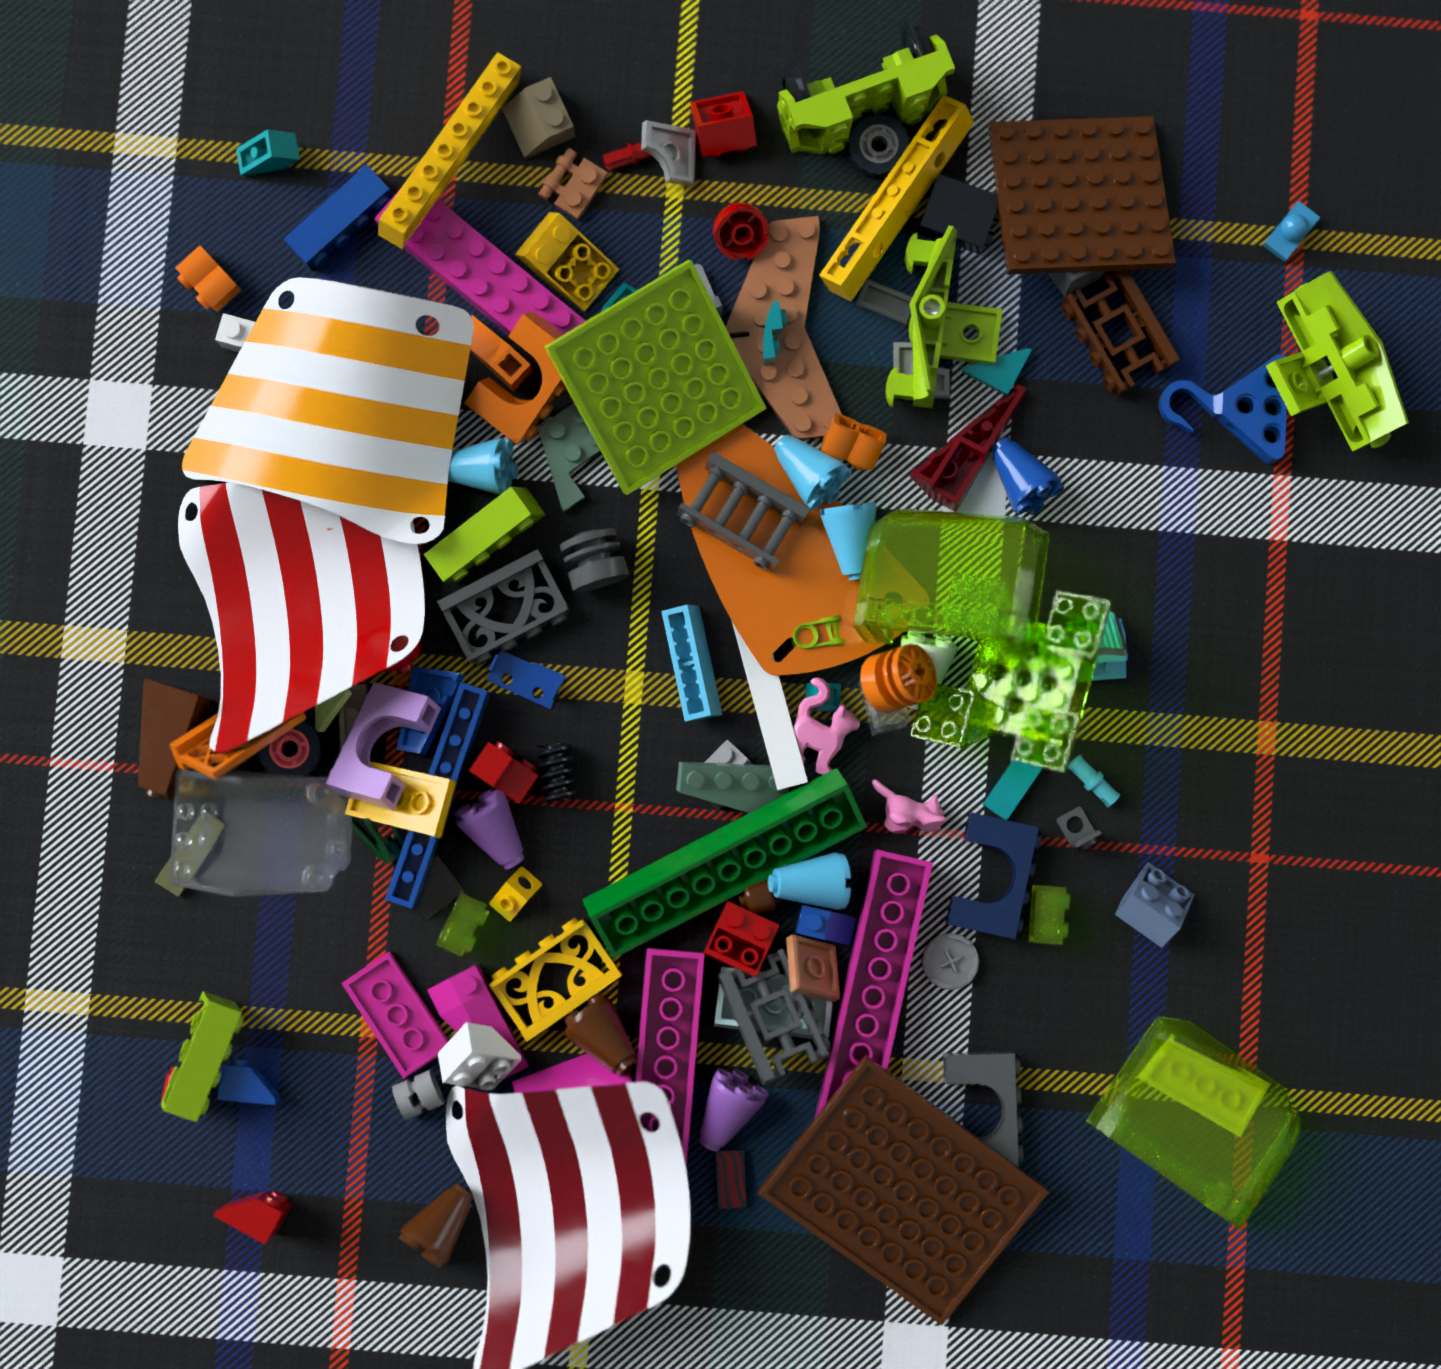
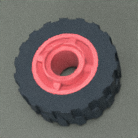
M302 721L259 750L258 756L261 759L262 766L271 775L285 781H298L301 778L308 777L311 772L317 769V765L322 760V740L315 728ZM289 742H295L298 746V751L293 757H286L283 752L284 746Z

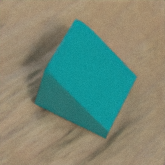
M811 682L806 684V698L818 694L819 690ZM828 683L830 689L829 699L823 705L811 708L810 711L835 712L840 704L841 684Z

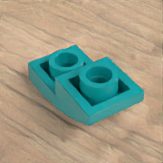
M779 301L773 302L767 316L763 337V365L774 364L775 355H780L778 338H773V336L782 335L783 326H787L786 310L780 309Z

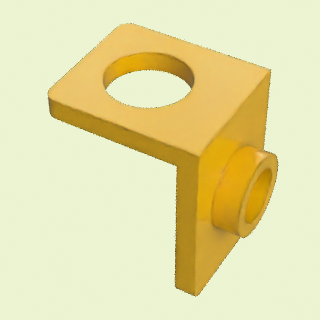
M520 867L506 881L489 904L505 919L511 921L542 886V883L524 867ZM518 878L527 879L531 884V889L523 888L519 884Z

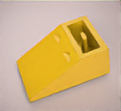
M554 212L547 214L515 253V256L536 275L583 312L586 311L619 270L560 213Z

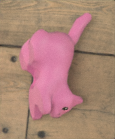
M878 780L872 781L876 791L887 799L884 825L890 832L902 834L912 826H916L923 831L933 832L939 831L941 829L940 824L946 823L944 811L938 802L937 795H934L926 803H920L906 796L896 795Z

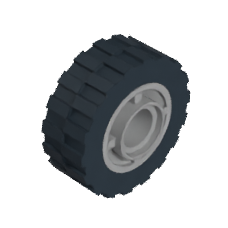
M881 113L873 116L868 115L865 119L857 122V126L853 127L848 143L849 159L853 163L855 170L861 172V175L865 177H871V179H886L909 146V135L906 134V128L900 124L899 120L893 119L887 114L886 116L881 115ZM879 141L885 144L886 149L882 152H876L872 149L871 145Z

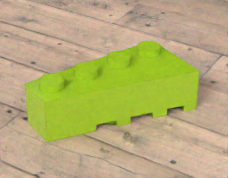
M511 486L427 551L424 556L443 582L454 581L456 583L468 575V569L474 565L478 566L490 558L492 552L506 546L512 541V538L528 529L546 514L527 488Z
M202 991L199 1001L204 1002L202 1011L194 1014L190 1024L192 1038L191 1040L187 1039L183 1043L180 1051L179 1061L182 1062L181 1067L176 1066L174 1068L161 1103L163 1111L197 1122L200 1114L204 1115L208 1109L210 1099L207 1096L211 1087L215 1088L221 1076V1071H218L222 1060L226 1061L232 1050L230 1040L233 1033L239 1032L244 1019L241 1016V1010L234 1001L206 991Z

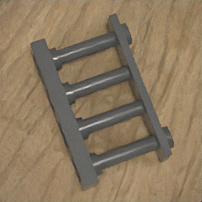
M712 452L705 467L709 471L708 479L690 507L684 503L680 504L677 515L680 516V520L685 525L692 528L696 526L754 560L753 564L765 571L769 569L774 572L780 561L773 557L775 551L792 524L802 525L810 508L717 453ZM724 480L733 485L732 488L734 490L716 520L712 521L700 512L718 482ZM748 494L757 499L758 505L738 536L724 528L743 495L746 496ZM774 509L781 514L782 519L765 548L761 550L748 541L767 510Z

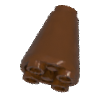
M598 994L589 1001L588 1006L581 1012L578 1010L574 1011L565 1019V1023L568 1025L565 1029V1036L611 1072L624 1077L637 1067L636 1053L615 1005L609 998H604L602 994Z
M455 1183L452 1189L448 1188L406 1223L400 1230L402 1234L398 1239L415 1250L421 1248L423 1250L421 1256L434 1266L436 1265L440 1268L443 1264L446 1265L472 1205L470 1202L474 1196Z

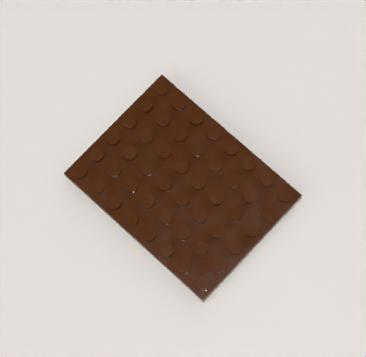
M867 1055L862 1058L759 1189V1195L940 1325L944 1324L1049 1193L1047 1187Z

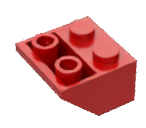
M727 901L710 936L704 954L756 978L779 925Z

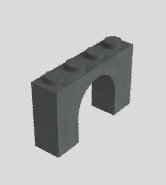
M1011 1051L943 1053L944 1083L983 1084L995 1091L1001 1103V1118L996 1128L990 1134L980 1139L1019 1167V1163H1023V1147L1018 1145V1134H1022V1118L1017 1116V1105H1021V1089L1016 1087V1076H1020L1019 1058H1015V1053Z

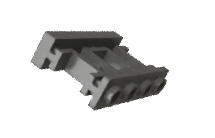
M783 948L776 953L766 956L770 970L758 974L756 978L745 979L743 972L736 968L733 971L729 970L721 973L718 977L763 1085L785 1076L786 1073L781 1061L806 1051L810 1063L813 1064L819 1060L826 1059L828 1057L827 1050L831 1049L824 1033L820 1034L817 1029L816 1023H819L818 1016L813 1006L808 1008L804 999L805 995L792 992L794 998L791 999L787 988L772 994L767 979L779 975L780 971L777 967V962H779L790 987L788 954L785 955ZM734 980H738L742 990L755 984L762 998L749 1003L751 1016H749ZM783 998L793 1023L768 1033L758 1008ZM800 1015H802L813 1040L816 1052H814L810 1041L797 1047L793 1043L790 1032L802 1027ZM759 1032L764 1043L779 1037L785 1051L772 1057L771 1060L775 1067L773 1070L757 1036Z

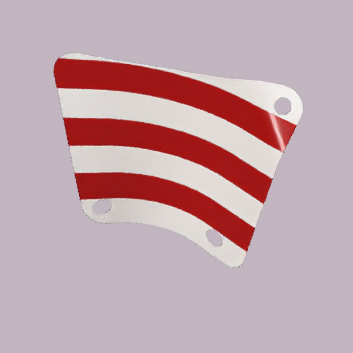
M231 482L191 489L185 495L178 518L180 548L205 598L213 622L219 652L221 698L218 717L210 739V748L214 752L221 753L231 750L386 669L407 656L419 642L423 632L425 600L418 544H408L384 538L328 510L246 485ZM190 503L196 504L198 508L197 517L193 521H187L185 518L186 508ZM412 520V521H411V530H412V532L415 533L414 524H413V520ZM400 635H406L409 638L406 648L399 652H393L390 648L392 641Z

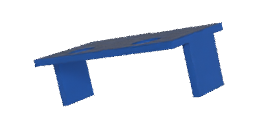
M500 650L499 654L495 655L489 668L490 673L487 681L551 709L566 676L536 662L531 664ZM504 674L512 675L513 680L510 684L502 682ZM537 687L543 690L541 698H535L532 694L533 690Z

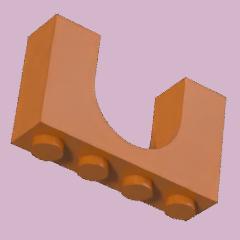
M532 310L524 313L508 337L531 354L538 362L542 372V385L539 393L532 400H522L511 395L488 377L477 383L464 404L507 438L511 439L516 445L526 440L528 442L531 441L539 430L536 425L541 419H546L553 410L554 406L551 403L555 397L559 398L567 389L544 346L564 334Z

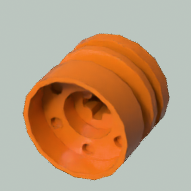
M909 643L891 651L873 655L867 658L862 665L860 678L864 695L871 706L881 713H891L907 706L911 707L932 699L936 692L937 675L935 666L926 650L917 644Z

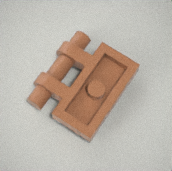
M568 148L563 156L560 155L555 162L557 166L550 177L546 176L542 182L543 187L538 195L545 200H548L552 192L559 197L554 203L555 207L579 221L607 178L608 172L585 158L579 166L574 165L572 162L577 153ZM567 172L572 177L567 185L563 187L559 184V181Z

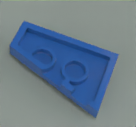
M421 667L412 668L408 691L428 696L441 710L430 734L401 727L396 750L423 755L427 754L457 693L459 684L465 677L464 674Z

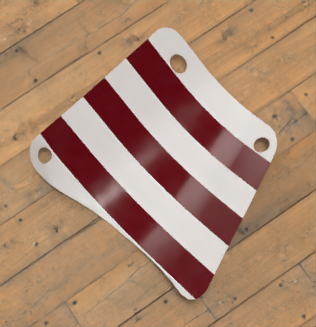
M647 1082L512 1094H488L458 1086L451 1089L446 1104L447 1142L474 1196L486 1249L488 1275L487 1306L483 1332L474 1361V1369H523L658 1304L672 1293L683 1276L687 1261L690 1235V1202L686 1166L680 1139L669 1103L664 1092L659 1087ZM455 1100L463 1107V1117L460 1120H456L452 1116V1105ZM651 1112L658 1117L660 1127L656 1132H648L641 1127L639 1118L642 1113ZM661 1264H668L672 1270L671 1279L665 1287L657 1288L653 1282L654 1272Z

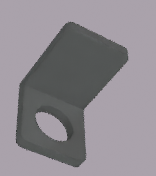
M1076 807L1056 819L1071 848L1080 846L1083 850L1096 843L1095 837L1102 834L1100 830L1093 829L1081 807ZM1073 816L1080 818L1083 823L1082 830L1078 833H1072L1067 828V821Z

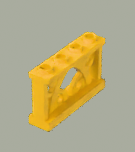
M576 917L562 926L565 932L556 938L553 934H550L538 943L541 947L533 954L527 950L515 959L516 966L510 970H507L504 966L491 975L494 981L488 984L495 993L527 1042L623 975L585 919L578 921ZM574 935L584 936L588 941V950L583 958L576 957L580 952V944L575 949H571L568 946V941ZM561 942L560 948L562 953H545ZM594 949H596L609 968V971L603 973L587 961L594 952ZM534 960L529 976L519 971ZM553 962L574 966L567 980L568 991L571 995L569 999L565 1000L562 995L555 991L544 990L537 992L539 975L544 963ZM579 969L584 971L579 975V977L582 976L586 980L583 986H577L574 983V977ZM513 978L520 979L521 986L513 989L517 992H525L527 990V997L522 999L509 997L506 992L507 982ZM544 996L552 997L554 1005L551 1008H545V1000L538 1003V998ZM528 1003L533 1024L527 1026L514 1005Z

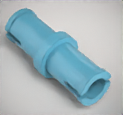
M1081 755L1077 756L1068 765L1067 768L1085 784L1084 788L1087 791L1091 790L1105 806H1111L1120 797V794L1103 779L1104 775L1100 771L1096 772Z

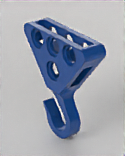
M1281 354L1274 356L1217 395L1207 393L1191 381H1175L1168 385L1160 395L1158 402L1159 412L1167 423L1177 426L1190 434L1194 429L1180 415L1172 411L1169 403L1173 393L1179 391L1186 392L1212 418L1220 422L1264 463L1273 464L1283 457L1285 453L1287 407L1278 389L1268 385L1267 376L1271 375L1266 365L1286 356ZM1238 402L1246 403L1249 413L1239 411ZM1268 403L1274 405L1277 411L1276 415H1270L1266 411L1265 405ZM1265 431H1270L1275 435V443H1270L1265 439Z

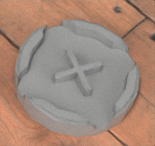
M945 933L937 935L929 941L923 951L922 966L930 982L942 989L955 990L964 987L973 980L978 972L979 957L976 948L970 940L960 934Z

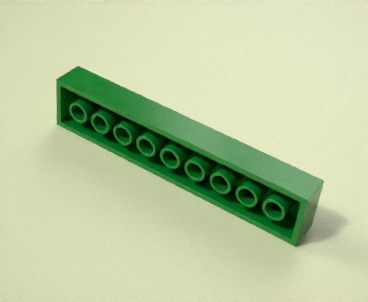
M836 768L582 900L592 923L612 959L736 896L747 887L768 879L769 875H772L774 869L801 862L867 828L847 782Z

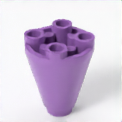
M490 788L478 796L480 801L472 806L466 804L454 812L457 817L455 823L495 862L503 865L507 870L519 864L525 857L522 854L523 848L506 795L501 791H494Z
M718 1069L713 1076L700 1129L701 1136L699 1138V1142L709 1150L719 1151L721 1147H724L762 1108L769 1094L764 1088L749 1082V1076L741 1070L734 1069L731 1073Z

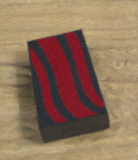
M744 1149L716 1151L718 1209L747 1208Z

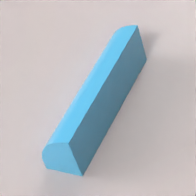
M687 604L662 611L685 722L723 715L700 607Z

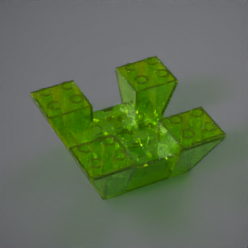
M955 572L940 627L978 641L979 644L966 690L937 684L936 692L932 699L918 705L910 736L961 749L995 734L1016 738L1011 760L1066 773L1112 601L1057 591L1048 624L1023 620L1009 584L1006 581ZM1055 683H1057L1056 688L1052 690Z

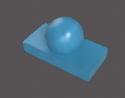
M1298 200L1263 246L1285 262L1320 217Z

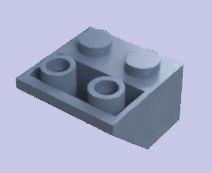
M1148 862L1123 896L1115 915L1162 948L1181 929L1194 894Z

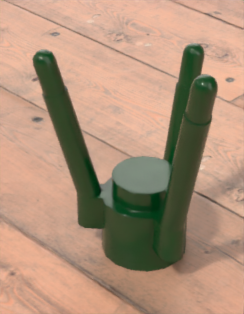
M343 815L354 831L373 850L378 860L382 859L386 865L400 857L404 840L398 827L392 826L394 840L391 835L383 839L370 819L365 818V824L378 842L375 844L349 815Z

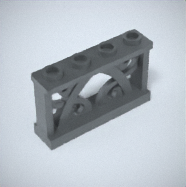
M538 549L437 601L470 664L476 662L477 665L492 658L491 653L499 649L505 652L517 645L516 640L524 636L530 639L542 632L541 627L549 623L555 626L567 619L566 614L570 613ZM539 566L549 587L535 588L532 569ZM517 580L519 582L517 589L525 586V590L519 592L511 591L509 584L511 581ZM499 588L502 593L509 597H524L520 613L514 624L499 623L485 618L493 607L494 596L492 590ZM547 593L554 598L553 609L550 612L541 613L538 609L539 605L546 602L542 599H534V594ZM478 598H484L487 601V605L478 614L476 611L480 610L482 606H476L475 602ZM457 608L471 620L463 632L451 612ZM531 613L537 620L525 625ZM476 624L481 626L476 633L477 640L480 635L488 637L487 643L482 647H474L468 640L469 633ZM495 632L508 635L496 640Z

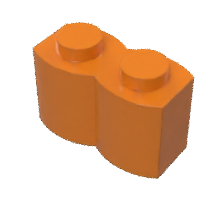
M198 246L175 267L180 273L177 279L188 290L193 287L199 293L195 298L206 310L212 307L218 312L241 291L201 246Z
M834 414L822 440L821 451L837 460H847L855 469L873 471L886 444L887 434L875 427L860 424L847 416Z

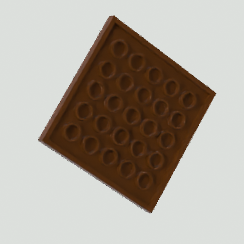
M1153 116L990 122L988 131L1007 275L1174 268L1176 260Z

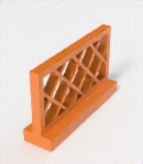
M302 712L265 731L267 733L264 735H258L226 751V753L214 754V751L210 748V739L218 717L217 713L169 745L178 768L186 771L191 767L216 780L304 721L306 716ZM245 747L242 750L234 751V749ZM221 763L215 768L211 767V764Z

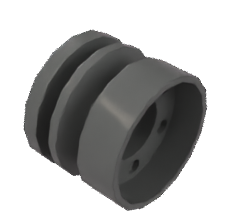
M615 528L589 530L577 534L559 545L562 554L572 553L564 558L565 564L579 565V567L568 573L573 592L579 593L598 589L630 576L624 557L610 556V554L621 548L620 542H610L618 537Z

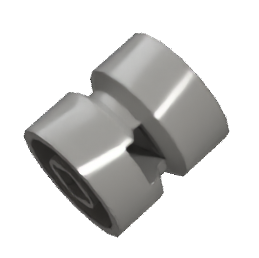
M431 1070L416 1075L413 1082L407 1079L392 1086L395 1101L405 1120L422 1114L423 1108L432 1110L444 1104L441 1089ZM417 1093L418 1098H414L413 1094Z

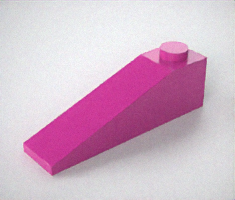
M479 964L427 990L441 1018L456 1033L466 1022L491 1026L521 1055V1061L505 1078L529 1067Z

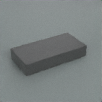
M867 279L863 284L855 306L906 327L911 316L909 303L912 297Z

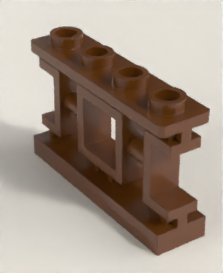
M1117 270L1105 274L1101 281L1106 290L1087 301L1080 289L1066 295L1061 307L1065 317L1069 321L1072 320L1076 326L1075 333L1078 340L1083 345L1086 344L1091 352L1089 357L1095 368H1100L1105 376L1103 382L1109 392H1114L1116 397L1135 386L1129 375L1130 373L1149 363L1157 375L1163 370L1171 368L1180 360L1128 270ZM1118 290L1125 305L1112 311L1106 298L1114 295ZM1096 305L1102 318L1094 321L1090 326L1082 312ZM1122 315L1134 338L1114 348L1102 326ZM1146 338L1153 353L1140 359L1133 346L1141 343ZM1124 353L1130 366L1117 373L1110 359Z

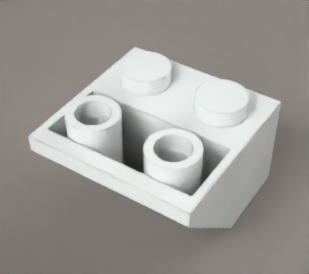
M466 1022L438 1052L443 1083L454 1084L458 1087L479 1088L484 1091L493 1090L521 1061V1055L491 1026Z

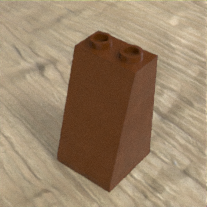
M149 679L144 680L138 786L147 789L146 795L172 800L173 796H184L193 768L190 767L186 771L178 768L169 744L209 719L216 700Z

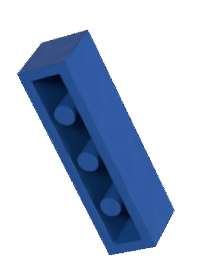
M366 164L289 233L284 240L310 270L315 266L320 267L328 260L329 254L335 248L340 249L349 241V236L356 229H363L370 222V217L376 211L380 212L393 197L387 185Z

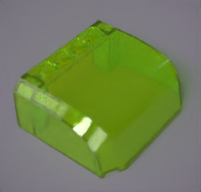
M896 509L878 519L872 525L869 533L853 627L864 642L892 644L894 630L995 639L1004 655L1032 658L1050 534L1023 517L921 509Z
M1162 1016L1155 1018L1086 1120L1088 1124L1121 1145L1239 1230L1285 1163L1295 1146L1301 1128L1300 1115L1282 1085L1191 1021Z

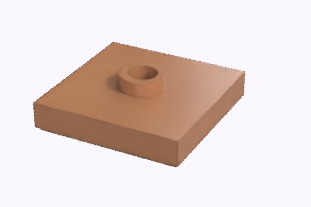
M797 935L786 937L790 991L831 1002L839 1000L840 991L835 945Z

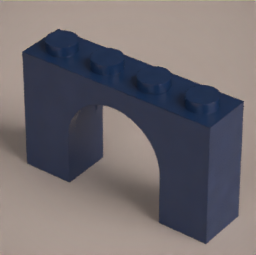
M972 812L968 813L963 841L992 847L1002 852L1010 862L1012 882L1008 891L1000 899L989 903L951 896L945 924L1015 939L1016 934H1021L1024 918L1020 917L1022 906H1027L1030 890L1026 889L1028 878H1033L1036 865L1035 862H1032L1034 850H1039L1041 843V834H1037L1039 827Z

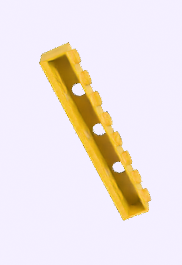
M496 53L379 218V236L401 249L405 247L519 84L520 65L502 54Z
M945 95L942 96L819 276L830 292L850 302L854 299L974 124L966 104ZM945 119V122L932 141L926 140L927 134L934 131V124L938 120ZM855 243H860L844 268L841 267L840 261L845 255H849V247Z

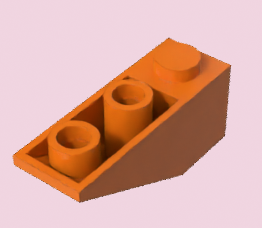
M471 315L474 332L470 352L514 392L533 373L531 365L508 343Z

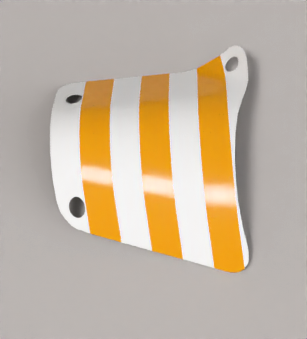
M293 278L287 280L277 287L269 297L190 443L182 463V470L185 476L191 479L216 480L246 485L300 500L333 512L387 539L408 544H422L435 539L444 528L449 467L474 332L472 318L464 309L409 296L319 279ZM285 291H292L295 296L293 305L288 309H281L278 304L280 295ZM424 315L434 317L439 323L438 332L432 336L422 335L416 329L417 319ZM414 518H426L430 524L429 529L422 534L412 532L411 521Z

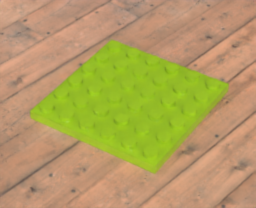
M692 260L683 262L544 346L621 490L626 495L767 409Z

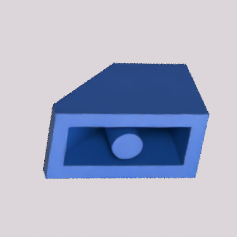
M801 905L795 933L851 945L857 918Z
M230 1058V1063L221 1065L217 1100L276 1105L280 1102L281 1096L256 1065L247 1064V1059Z

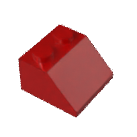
M744 91L690 102L698 144L703 157H716L724 152L733 150L745 151L750 147L757 146L753 115Z
M273 1190L272 1193L265 1191L228 1202L218 1209L214 1216L266 1244L277 1234L293 1204L287 1202L288 1197L279 1191Z

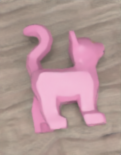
M813 678L811 684L819 692L817 695L805 698L801 702L793 730L802 762L804 763L806 759L803 753L807 747L819 751L816 761V772L824 775L832 771L829 766L831 759L841 749L845 736L851 731L858 730L860 721L852 712L845 709L842 703L839 704L834 712L830 727L810 716V709L823 705L829 699L830 694L829 685L825 680Z

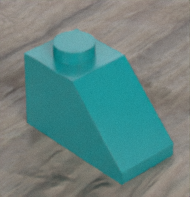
M267 129L236 148L240 175L243 176L282 170L300 160L296 135L291 132Z

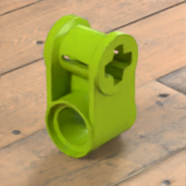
M840 615L799 625L794 630L793 638H791L792 646L795 648L797 645L803 649H810L824 645L832 646L845 643L844 639L839 637L838 621L841 620ZM825 624L830 640L816 644L818 632L813 625ZM831 624L834 628L835 638L832 636ZM807 628L812 631L814 639L810 644L804 645L798 641L797 634L801 629Z

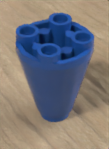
M1009 437L1001 439L991 448L993 461L1011 508L1018 515L1029 512L1031 515L1038 513L1044 508V501L1049 497L1058 495L1064 489L1060 477L1017 442L1011 441Z

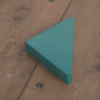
M1026 348L996 357L995 365L974 363L964 366L962 373L1007 396L1032 350Z

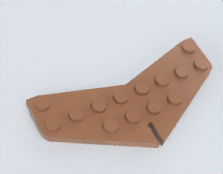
M818 216L773 221L768 227L769 241L764 250L754 257L727 322L726 329L730 336L749 334V337L731 339L755 386L790 434L800 440L824 438L834 414L842 415L805 330V320L820 232ZM779 301L780 309H785L787 316V326H783L782 335L773 336V338H778L780 355H775L774 364L763 365L765 324L773 302Z

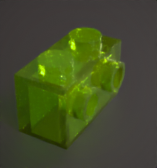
M1032 886L1029 942L1063 945V939H1067L1068 922H1064L1065 910L1068 911L1070 907V894L1066 893V887Z
M460 891L436 941V945L460 957L463 956L465 951L470 953L477 937L473 936L477 925L481 927L484 925L489 911L485 910L487 903Z

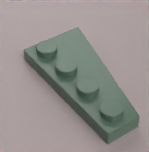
M679 762L676 788L678 792L747 813L789 793V787L777 790L771 765Z

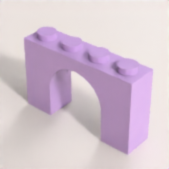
M374 682L369 693L366 695L358 717L353 723L349 736L341 748L340 755L330 771L326 784L340 795L394 811L406 785L391 773L371 768L370 753L372 747L384 732L395 727H407L430 734L441 708L428 696Z

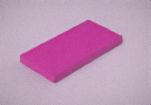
M391 951L341 983L403 1079L436 1058L438 1052L449 1042V1039Z
M589 1054L581 1055L512 1081L515 1093L633 1083L630 1073L620 1077Z

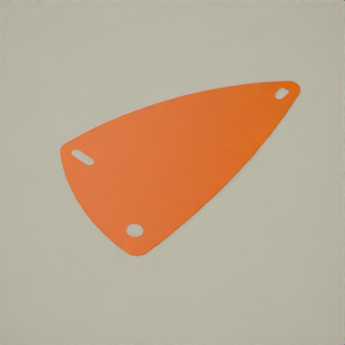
M744 424L734 428L676 465L683 501L689 507L709 477V471L705 467L712 452L717 453L808 507L800 498L778 461L774 447ZM724 480L719 481L700 513L715 521L733 492V485ZM748 494L746 496L743 495L724 528L739 536L758 505L757 499ZM837 499L831 504L824 502L815 510L810 509L802 525L796 523L790 526L773 557L780 560L774 572L769 569L765 571L753 564L754 560L700 528L696 526L694 528L691 527L699 552L720 600L745 644L762 669L768 674L792 675L808 673L855 660L898 637L929 609L930 599L927 592L875 536L871 572H865L866 578L849 580L848 575H842L820 516V510L843 506ZM774 509L767 510L748 542L763 550L782 519L781 514ZM896 592L902 596L903 606L901 609L891 611L885 606L884 599L888 593ZM840 615L841 620L838 621L839 637L843 638L845 643L832 646L824 645L810 649H803L796 645L781 662H775L772 659V654L788 638H793L794 630L799 625ZM825 624L813 625L818 632L816 644L828 642L830 638ZM831 624L832 636L835 638L834 628ZM803 628L798 632L797 638L801 644L807 645L813 641L814 635L811 630Z

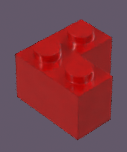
M488 742L469 771L517 803L522 804L540 777L535 773L538 768L525 759L521 763L513 759L512 755L514 752L500 742H497L495 746Z

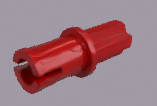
M629 143L625 148L605 154L603 160L607 170H613L631 163L636 165L637 161L652 157V155L641 150V143L632 146Z

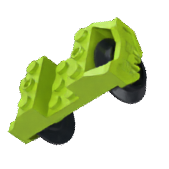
M902 18L899 21L902 50L883 58L882 67L884 70L837 88L834 87L831 77L806 84L797 63L793 59H789L787 62L788 72L781 75L783 91L779 92L777 108L782 129L791 152L805 151L818 154L840 152L848 144L852 124L860 121L864 115L883 113L889 109V106H891L895 118L900 121L901 125L906 123L910 126L920 122L933 105L943 95H947L945 76L954 73L955 70L945 42L937 34L928 38L920 25L912 26L907 18Z

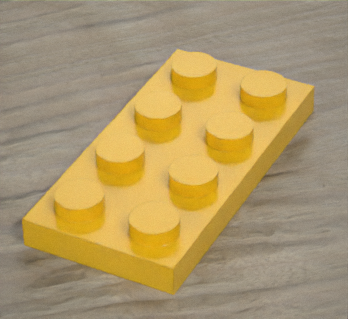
M370 761L371 768L391 773L406 785L396 808L393 811L349 798L345 814L361 819L369 818L373 822L441 838L456 781Z

